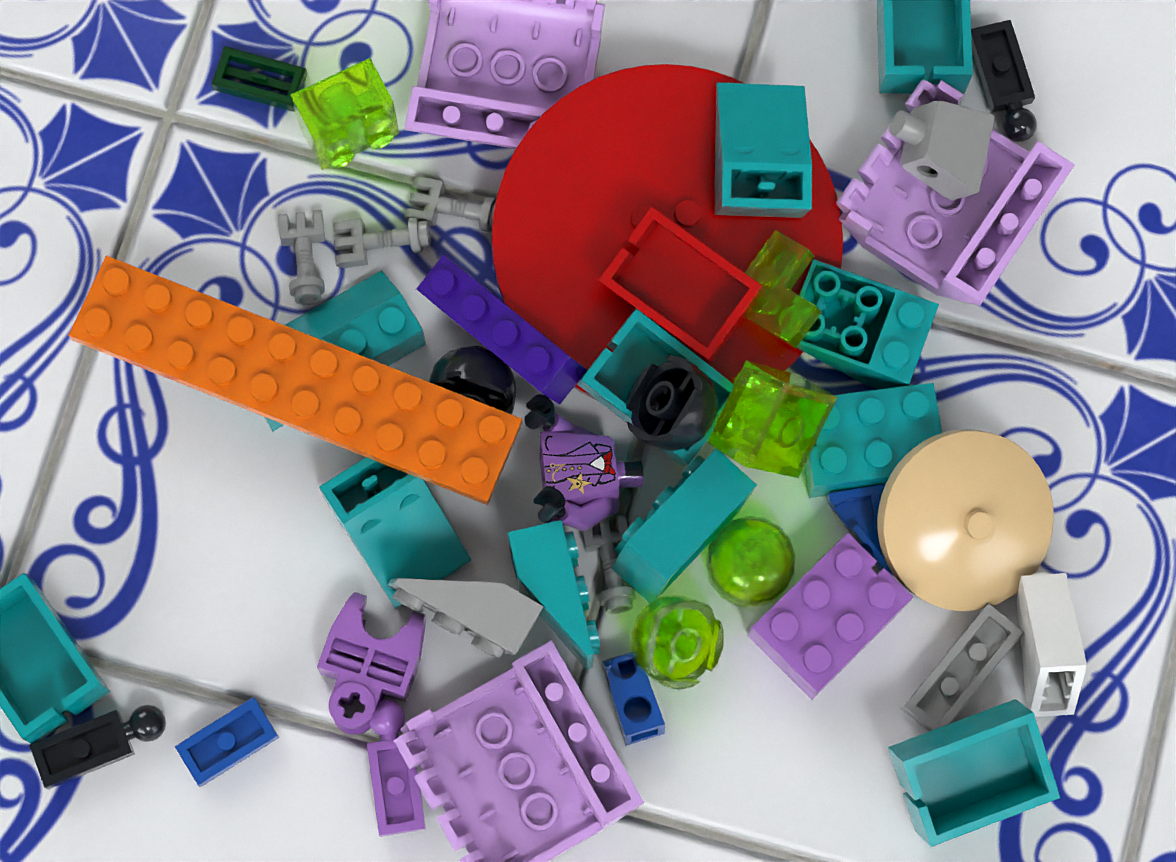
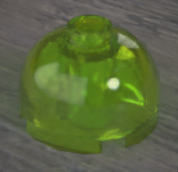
M746 516L730 521L716 532L707 549L706 568L709 582L721 598L735 606L755 607L771 604L785 593L795 572L796 556L791 539L779 525L766 518Z
M670 595L654 600L642 609L636 617L631 630V650L637 666L653 681L665 687L676 690L694 687L700 683L696 679L702 676L706 669L712 672L718 664L724 647V629L721 621L715 619L712 612L714 610L708 604L682 595Z

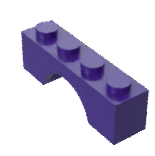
M444 254L416 288V290L538 391L559 405L587 371L584 366Z

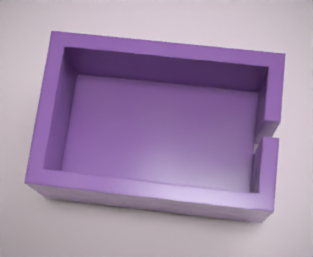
M849 533L751 627L748 637L811 700L913 598L885 568L878 574L873 570L877 561Z

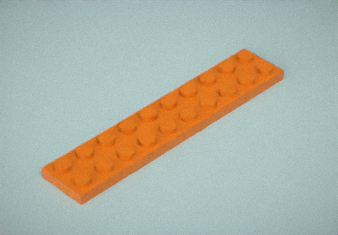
M107 255L68 334L72 341L486 505L490 502L523 424L522 418Z

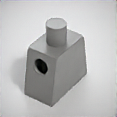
M933 101L916 107L910 114L905 111L896 113L890 123L889 131L892 136L904 141L900 160L903 169L951 201L979 193L994 115L945 101Z

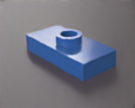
M253 697L174 747L197 785L202 787L280 737L258 701Z

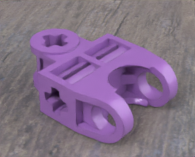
M354 592L349 597L334 621L317 665L321 675L336 679L329 699V712L336 726L344 733L350 735L363 734L371 729L369 721L374 715L378 702L382 701L384 696L407 702L421 662L426 615L413 611L407 627L402 625L397 634L387 639L374 638L366 632V620L362 619L367 596ZM355 699H359L364 712H355L352 719L348 718L343 708L344 704L352 705Z

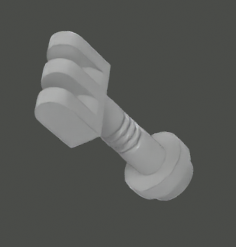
M425 177L415 178L413 187L429 193L428 195L411 193L409 203L424 208V211L408 208L404 216L405 220L408 221L409 218L418 217L420 221H428L429 226L435 227L438 213L476 220L479 221L481 231L490 232L492 230L496 198L487 196L483 204L445 197L446 187L443 181Z
M322 210L313 211L312 220L314 226L307 227L305 212L296 213L297 228L289 229L290 220L287 214L278 215L282 246L295 245L297 278L290 282L289 290L291 296L295 297V302L301 305L318 303L325 291L323 279L315 277L312 243L325 242Z
M418 217L409 218L407 228L393 229L392 231L384 230L383 232L379 231V233L377 231L365 233V223L361 218L333 223L334 234H351L350 237L334 240L336 251L352 250V253L336 256V266L339 268L368 265L367 250L379 249L380 247L388 248L389 246L411 245L413 253L423 252V247H431L428 221H420Z
M625 513L616 514L615 522L618 531L610 532L608 517L599 522L601 534L593 535V527L587 531H582L586 552L600 550L607 590L599 594L601 606L606 607L608 614H620L632 610V602L636 599L635 590L632 587L624 586V580L612 570L619 556L614 549L623 540L621 536L628 529Z

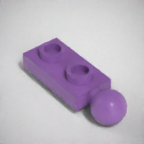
M392 700L378 702L369 724L371 729L380 735L381 741L367 743L380 837L426 830L421 790L414 779L418 774V768H408L394 742L399 737L398 732L401 731L400 728L404 726L405 713L403 708Z

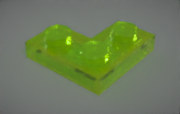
M775 230L745 272V274L765 288V291L745 318L796 349L822 313L816 305L791 291V288L814 258V255L808 248Z

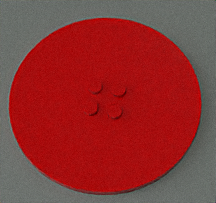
M673 64L643 65L600 76L565 95L543 113L521 140L505 169L496 197L491 236L493 266L502 300L508 307L588 370L605 348L613 352L607 344L636 309V307L598 280L622 247L633 256L636 255L639 248L628 241V238L652 206L765 288L763 294L713 362L707 360L660 326L742 390L744 393L739 398L741 400L777 379L803 353L802 350L782 339L813 259L841 269L843 253L842 222L839 220L841 213L840 208L836 204L838 198L830 174L819 152L810 140L812 209L802 218L714 215L716 84L745 83L712 70ZM577 384L574 386L579 392L595 399Z

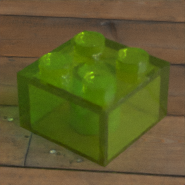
M371 58L290 95L299 127L321 170L328 167L339 168L345 166L355 158L356 154L368 148L372 150L380 149L388 145L394 139V136L399 134L394 102Z
M746 360L741 372L735 378L734 387L722 412L716 418L714 429L707 443L744 467L799 478L837 397L799 374Z

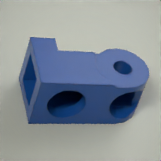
M633 651L602 661L625 746L665 734V722L639 652Z

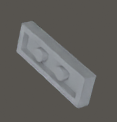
M988 603L906 702L902 710L927 731L950 724L1024 632Z

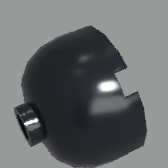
M481 346L462 347L447 352L435 363L428 382L512 415L516 398L515 379L511 368L493 352Z
M671 355L664 357L669 361L661 364L659 367L652 363L643 370L631 388L626 408L632 411V424L627 422V425L636 438L648 445L668 451L690 448L703 439L712 427L717 415L718 399L712 381L696 365L685 358Z

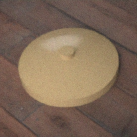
M960 429L947 431L923 441L908 452L897 464L886 482L877 517V530L881 551L895 578L913 595L932 605L953 611L984 609L988 603L994 606L1016 594L1021 576L1036 573L1045 558L1054 523L1052 496L1040 467L1016 443L1002 436L981 430Z

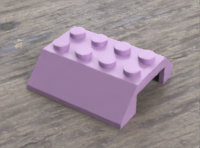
M428 0L431 13L417 87L412 86L404 129L406 131L516 149L528 130L543 113L565 95L579 86L594 80L605 4L597 3V0Z
M921 80L904 105L910 112L916 107L933 101H945L959 105L963 94L942 80L938 85ZM888 127L881 137L888 149L883 145L876 144L857 172L865 182L863 183L853 178L837 200L836 204L843 211L839 220L862 248L938 296L980 306L1075 164L1039 141L1028 152L992 129L979 193L951 201L902 168L900 160L904 141L892 136Z
M552 640L512 662V669L433 713L428 709L405 722L406 724L400 728L403 735L394 740L409 769L421 766L423 771L417 774L414 779L431 810L443 806L446 811L437 818V821L453 850L457 851L465 847L469 854L461 858L460 862H549L603 831L644 804L643 799Z

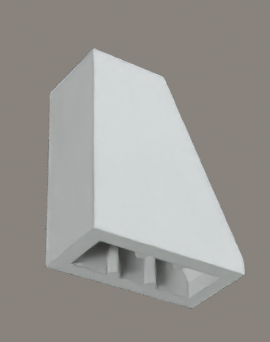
M1038 572L1032 575L1021 576L1016 597L1018 628L1024 632L1020 637V648L1027 708L1034 712L1035 717L1074 715L1087 662L1067 574Z

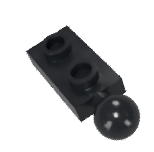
M1011 19L972 28V53L990 111L994 113L1006 110L1007 114L1002 121L1004 134L1015 142L1026 141L1034 135L1037 121L1034 114L1030 110L1023 108V106L1032 104L1035 94Z
M153 705L138 707L132 712L129 721L123 723L120 712L114 710L30 744L29 746L44 788L49 790L135 755L130 740L136 738L140 741L150 742L158 739L165 730L166 719L163 712Z

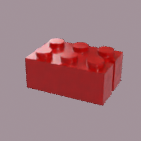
M651 206L628 238V241L639 248L636 255L633 256L622 247L598 281L707 360L713 362L763 294L765 288Z

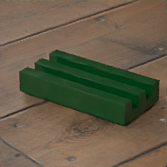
M224 46L211 85L215 91L295 112L297 107L296 101L301 95L302 83L306 80L307 70L304 67ZM231 61L290 77L293 80L292 83L228 65ZM224 76L240 80L243 82L251 83L254 85L262 86L265 88L273 89L276 91L284 92L288 95L286 96L264 89L256 88L253 86L245 85L242 83L234 82L231 80L224 79Z

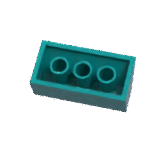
M382 270L285 324V326L387 366L426 345L422 327L402 294ZM264 417L272 432L284 426V424Z

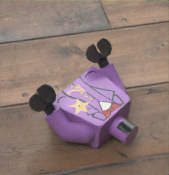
M537 394L526 403L527 409L531 410L524 417L526 426L530 429H538L543 425L544 431L540 432L539 448L543 489L533 499L534 504L543 506L538 512V518L541 522L550 523L562 520L563 525L580 531H587L608 516L618 512L619 488L643 487L642 461L616 462L612 438L609 436H599L574 425L559 414L554 413V404L545 395Z

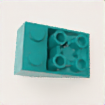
M717 83L714 215L802 218L812 209V159L805 86Z
M813 259L782 340L870 387L887 389L909 386L939 304Z
M365 457L319 486L325 501L395 609L403 604L392 598L396 590L387 585L390 579L442 580L472 561L423 479Z
M562 520L507 532L509 551L519 592L544 606L539 614L542 620L585 669L593 668L594 655L600 654V640L595 620L586 621L584 611L589 610L588 602L590 600L584 575L575 577L573 569L574 567H579L577 559L579 554L573 531L565 533Z

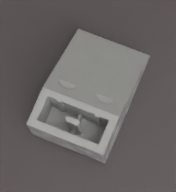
M396 578L390 579L387 584L396 590L392 597L393 599L414 611H420L424 606L435 613L431 620L432 622L453 634L457 633L460 635L465 630L475 636L471 642L473 646L492 657L496 656L498 658L503 653L517 654L544 607L504 583Z

